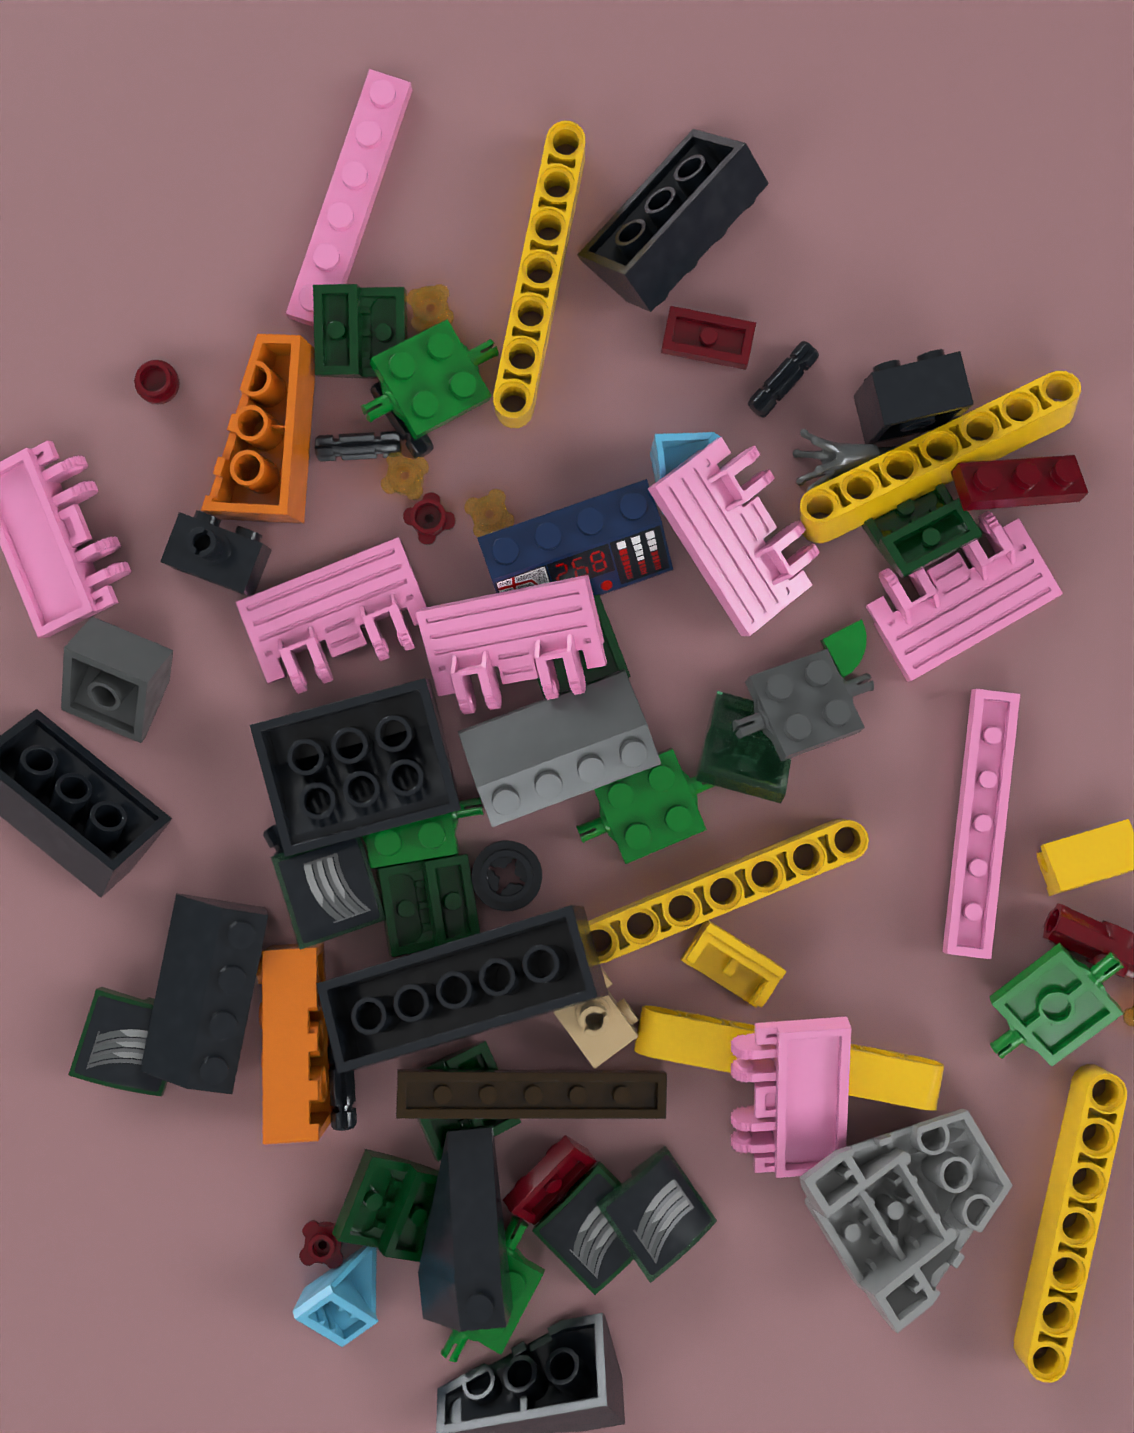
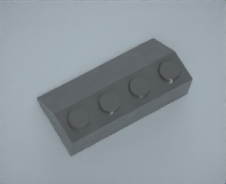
M625 669L586 683V691L583 694L574 695L572 690L569 689L559 693V698L550 700L545 698L458 731L476 788L492 827L661 764L649 727Z

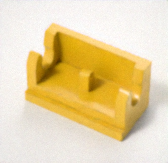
M1126 819L1040 846L1042 852L1036 854L1047 885V892L1049 896L1134 871V830L1130 820Z
M710 920L703 922L681 957V961L706 975L755 1008L757 1006L761 1008L764 1006L779 981L787 972L778 963Z

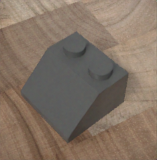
M92 616L64 647L61 710L142 743L146 738L170 682L173 650Z

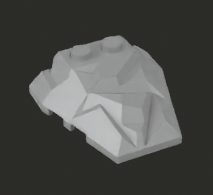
M959 1109L900 1130L837 1149L799 1177L802 1190L806 1195L805 1204L853 1282L866 1293L874 1308L896 1333H899L934 1304L940 1295V1292L935 1287L950 1265L956 1269L965 1258L960 1253V1250L974 1230L980 1233L983 1231L1013 1186L970 1113L965 1109Z

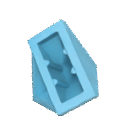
M715 432L655 434L650 451L655 483L698 450L704 449L721 436Z
M361 1247L344 1259L338 1268L330 1269L304 1287L292 1311L295 1320L341 1347L379 1322L376 1315L377 1248Z

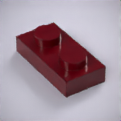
M670 306L661 353L746 370L749 363L756 322Z
M565 1135L558 1143L548 1149L546 1155L527 1175L517 1181L514 1188L506 1195L503 1201L511 1213L536 1225L597 1161L587 1148Z

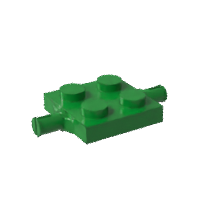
M448 319L371 358L370 365L381 382L383 395L365 405H361L363 414H367L366 419L371 423L382 415L393 411L405 423L414 440L426 435L490 400L492 395L479 374L478 365L499 356L497 346L493 347L494 341L488 339L486 342L469 350L461 343Z
M668 748L658 753L661 761L660 765L594 789L599 801L600 817L579 826L577 825L576 828L583 843L608 833L617 843L625 864H628L707 830L698 810L697 794L717 785L719 786L721 783L710 780L706 781V779L701 778V774L689 778L681 769L673 748Z
M480 796L478 798L460 800L461 810L361 836L367 845L370 869L459 855L456 836L458 818L484 815L482 806L466 809L467 807L483 805Z
M1058 943L989 996L991 1004L1007 1020L1010 1028L990 1043L991 1048L1003 1059L1019 1045L1024 1044L1037 1051L1051 1067L1124 1014L1120 1005L1106 992L1103 985L1104 981L1124 968L1123 964L1110 952L1106 957L1089 968L1087 965L1078 962L1061 943Z
M517 1216L511 1217L505 1230L513 1310L507 1327L461 1332L452 1329L453 1331L441 1350L442 1356L447 1358L453 1345L457 1344L449 1359L451 1362L458 1361L468 1339L478 1341L502 1355L544 1275V1268L526 1259L521 1251L516 1248L529 1226L526 1221L522 1220L516 1233L513 1235L512 1233L520 1219Z

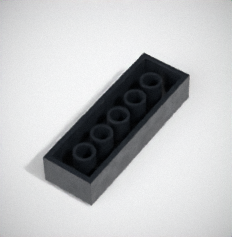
M576 905L566 906L316 984L338 1074L372 1066L609 995L585 909L583 906Z

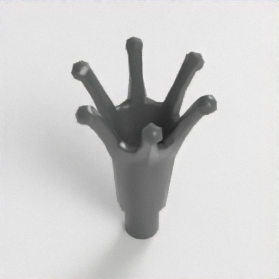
M801 429L800 435L810 440L815 446L822 448V450L801 451L796 449L793 451V456L795 458L819 459L822 465H817L815 471L798 477L796 482L802 486L813 478L823 476L807 488L808 492L810 489L896 448V446L878 447L876 444L838 443L817 437L809 433L807 429Z

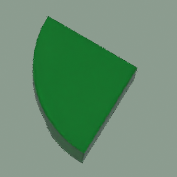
M862 619L820 640L824 649H828L839 674L843 678L853 672L865 653L867 636Z

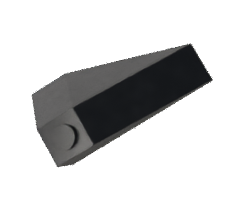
M493 1125L449 1129L447 1131L418 1270L423 1319L460 1332L506 1328L513 1310Z
M598 1313L561 1320L548 1327V1333L528 1344L523 1341L511 1348L512 1353L490 1365L483 1363L438 1388L436 1433L583 1432L624 1425L623 1379L605 1315Z

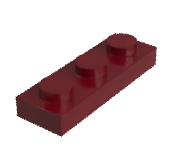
M1075 455L958 463L951 471L963 511L1080 502L1089 493Z

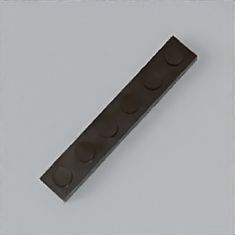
M397 1069L396 1119H666L667 1073L665 1071Z

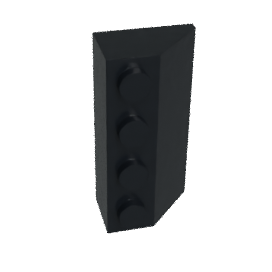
M692 129L577 255L586 266L626 302L652 312L656 306L666 300L669 292L677 283L696 267L699 259L710 247L726 234L727 229L744 210L754 204L756 197L769 183L746 143Z
M38 709L0 735V816L102 898L134 868L168 826L172 818Z
M176 893L140 1068L141 1072L185 1089L233 1094L268 920V913L265 907Z

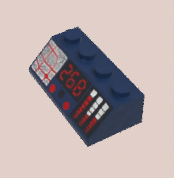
M647 479L478 537L477 539L496 593L589 575L593 596L598 594L601 596L673 571L663 524L654 498L648 490L649 484Z

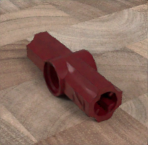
M1058 903L1049 912L1043 925L1044 933L1042 938L1056 945L1061 943L1066 950L1086 957L1085 961L1093 965L1112 952L1124 966L1115 975L1122 978L1128 976L1134 979L1133 932L1104 920L1099 922Z

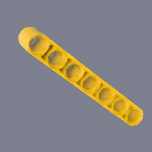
M572 121L555 123L549 129L546 136L493 393L495 413L498 420L509 428H520L531 420L542 375L585 164V134L583 129ZM569 144L576 150L569 155H563L555 149L560 145ZM553 186H561L568 192L562 197H552L547 193V190ZM544 228H553L560 233L553 240H544L537 235ZM535 270H545L551 274V278L544 283H535L528 277ZM529 311L537 312L543 317L542 321L535 326L524 325L520 318ZM520 353H526L534 359L533 364L526 369L515 368L511 361ZM510 396L522 397L526 402L525 406L518 412H508L502 407V404Z
M1066 371L1048 373L810 489L803 495L800 501V521L806 528L802 535L813 543L829 542L864 525V521L870 518L874 520L897 509V505L909 499L915 500L934 491L935 487L942 483L946 485L952 482L951 471L958 463L997 460L1063 428L1071 422L1081 393L1079 379ZM1052 399H1059V400H1062V402H1060V401H1054V400H1052ZM1011 418H1020L1024 421H1016ZM971 437H981L985 440H974ZM932 456H943V457H945L946 459H944V460H936V459H933V458H931V457H932ZM904 475L907 478L899 480L894 479L891 476ZM854 494H864L868 497L864 499H855L851 496ZM815 513H825L829 515L828 517L823 519H817L812 517V515Z
M841 818L834 819L588 921L591 932L600 929L606 931L611 937L608 948L597 952L600 964L609 962L856 860L868 848L869 838L867 831L856 821ZM843 827L851 829L854 835L853 844L846 851L838 850L834 841L836 833ZM808 844L813 850V860L807 867L798 868L793 860L794 851L800 845ZM768 861L773 868L772 878L766 884H755L752 880V869L757 863ZM720 878L729 879L733 887L730 897L720 902L713 900L710 894L713 882ZM680 895L688 896L692 901L690 913L683 918L671 916L668 909L671 900ZM635 913H646L651 917L650 929L641 935L631 933L627 929L629 918Z
M643 1005L634 1051L651 1058L731 1073V1063H733V1060H737L736 1056L731 1052V1040H733V1037H737V1035L755 1033V1025L658 1006ZM851 1043L848 1095L934 1111L937 1109L944 1064L924 1057Z
M1095 1064L1081 1066L1075 1071L1071 1079L1014 1336L1016 1355L1037 1380L1044 1383H1052L1059 1380L1065 1375L1068 1368L1127 1101L1125 1083L1118 1076ZM1104 1079V1092L1099 1097L1093 1098L1092 1089L1094 1085ZM1091 1124H1095L1096 1132L1090 1140L1083 1141L1082 1134L1084 1129ZM1086 1168L1084 1180L1079 1184L1073 1185L1074 1174L1078 1170ZM1071 1213H1077L1075 1223L1068 1228H1063L1064 1219ZM1067 1257L1065 1267L1057 1272H1053L1055 1262L1060 1258ZM1057 1302L1055 1311L1049 1315H1043V1311L1048 1304ZM1048 1347L1044 1356L1033 1359L1035 1352L1039 1348Z

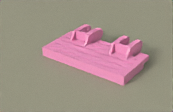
M719 437L704 449L698 450L649 487L648 490L740 635L751 636L812 586L806 573L801 569L815 559L820 551L812 543L800 548L787 560L784 558L781 551L798 539L806 530L801 521H795L786 526L765 543L764 538L773 532L777 526L759 497L753 496L764 489L775 478L770 469L755 474L751 480L740 486L734 476L755 462L760 453L756 446L749 447L719 468L717 464L731 454L723 438Z
M49 440L32 449L25 448L0 462V546L38 638H49L119 603L112 586L108 585L131 573L128 562H117L96 572L93 565L94 562L121 548L116 536L107 537L78 551V546L92 540L78 504L96 495L98 488L95 482L84 481L63 491L60 483L83 472L88 467L85 457L78 455L45 470L44 466L59 459L53 441Z
M990 511L979 515V525L996 554L988 558L978 540H975L961 548L972 568L969 569L960 553H957L927 571L922 568L908 575L920 595L919 598L912 602L892 570L886 568L879 572L880 582L895 606L896 611L892 612L884 596L866 605V608L875 622V628L907 682L918 678L1063 594L1019 518L1002 527Z
M399 537L235 602L267 684L286 678L280 662L282 659L292 685L298 694L307 691L308 687L306 677L296 658V653L308 649L318 678L322 680V683H328L334 679L321 643L326 642L331 657L336 658L368 645L361 627L365 626L377 657L380 661H383L390 657L389 648L382 637L376 621L391 616L397 630L398 640L401 646L408 651L415 648V644L402 611L408 610L413 625L416 626L418 621L415 612L427 607Z
M589 575L421 608L415 612L438 696L456 694L460 710L464 715L475 713L477 707L470 678L471 674H478L486 706H488V709L494 710L502 706V696L494 666L499 668L503 685L540 678L544 695L547 700L559 698L560 692L553 659L563 657L569 686L574 695L583 694L586 691V681L579 650H583L587 669L607 665L603 647L604 638Z
M847 1017L755 1023V1033L737 1035V1037H733V1040H731V1052L737 1058V1060H733V1063H731V1075H733L736 1081H741V1083L754 1082V1105L737 1107V1109H733V1112H731V1124L737 1130L731 1134L732 1149L741 1154L754 1153L753 1167L755 1173L775 1172L776 1178L802 1176L833 1151L846 1147L851 1026Z

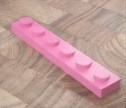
M369 69L286 311L289 319L314 327L313 285L347 283L412 93L411 82Z
M983 689L971 690L942 952L946 954L991 959L1020 694Z

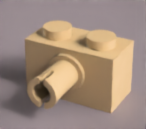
M601 967L608 988L613 983ZM609 990L608 996L554 1011L556 1017L594 1069L638 1037L637 1029L633 1025L639 1021L637 1015L624 998L617 1002Z

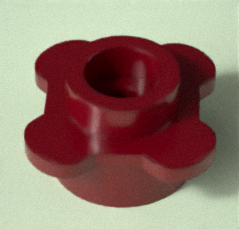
M433 492L426 493L422 500L418 501L413 507L407 508L403 513L404 522L414 527L418 532L419 541L424 545L433 544L438 534L444 530H451L456 522L454 514L446 512L440 504L441 499L439 495ZM432 515L433 521L428 523L425 521V517Z
M311 1220L304 1225L302 1233L305 1236V1244L299 1254V1258L304 1265L311 1266L314 1263L326 1264L330 1269H335L342 1264L344 1256L341 1253L343 1242H338L332 1234L335 1226L334 1223H318L315 1220ZM325 1241L327 1243V1247L321 1248L319 1246V1242Z

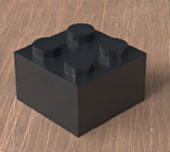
M943 349L923 353L917 357V362L901 365L900 360H891L873 367L874 372H871L864 379L863 384L853 395L865 444H876L933 430L960 417L974 405L961 351L945 355Z

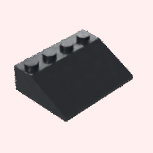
M428 678L250 725L285 857L461 810L444 730L432 684Z

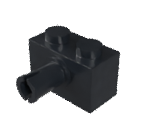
M196 510L194 517L179 512L160 562L173 569L245 596L254 595L272 551L260 542L262 535L241 526H237L235 533L219 527L222 520Z

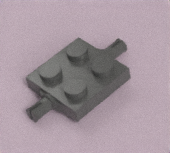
M828 649L749 676L745 684L754 701L755 714L734 720L732 722L733 730H738L735 735L739 739L762 730L772 741L782 762L860 733L865 726L854 706L853 697L873 691L874 681H869L872 677L868 673L845 681L839 674Z

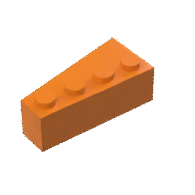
M257 334L239 389L242 391L236 413L231 414L227 426L229 436L222 457L218 456L212 473L216 475L210 495H205L201 511L222 520L304 524L315 385L314 347L301 335Z
M324 942L271 945L262 951V957H260L256 974L258 984H262L259 1024L262 1029L263 1145L319 1141L331 1123V1112H333V1106H330L328 1072L331 1064L328 1063L327 1048L330 1045L329 1035L316 985L326 981Z

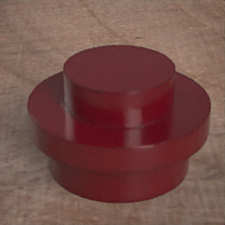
M150 360L142 364L137 370L134 385L141 398L151 404L159 405L167 403L175 397L180 381L176 370L169 363L162 360Z

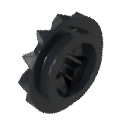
M503 840L487 846L477 856L472 868V884L477 896L487 906L499 911H515L527 906L538 894L542 883V868L537 855L523 843ZM515 858L517 861L514 874L520 877L519 880L525 882V885L510 882L499 893L497 891L500 886L498 884L500 877L489 867L491 865L495 868H505Z

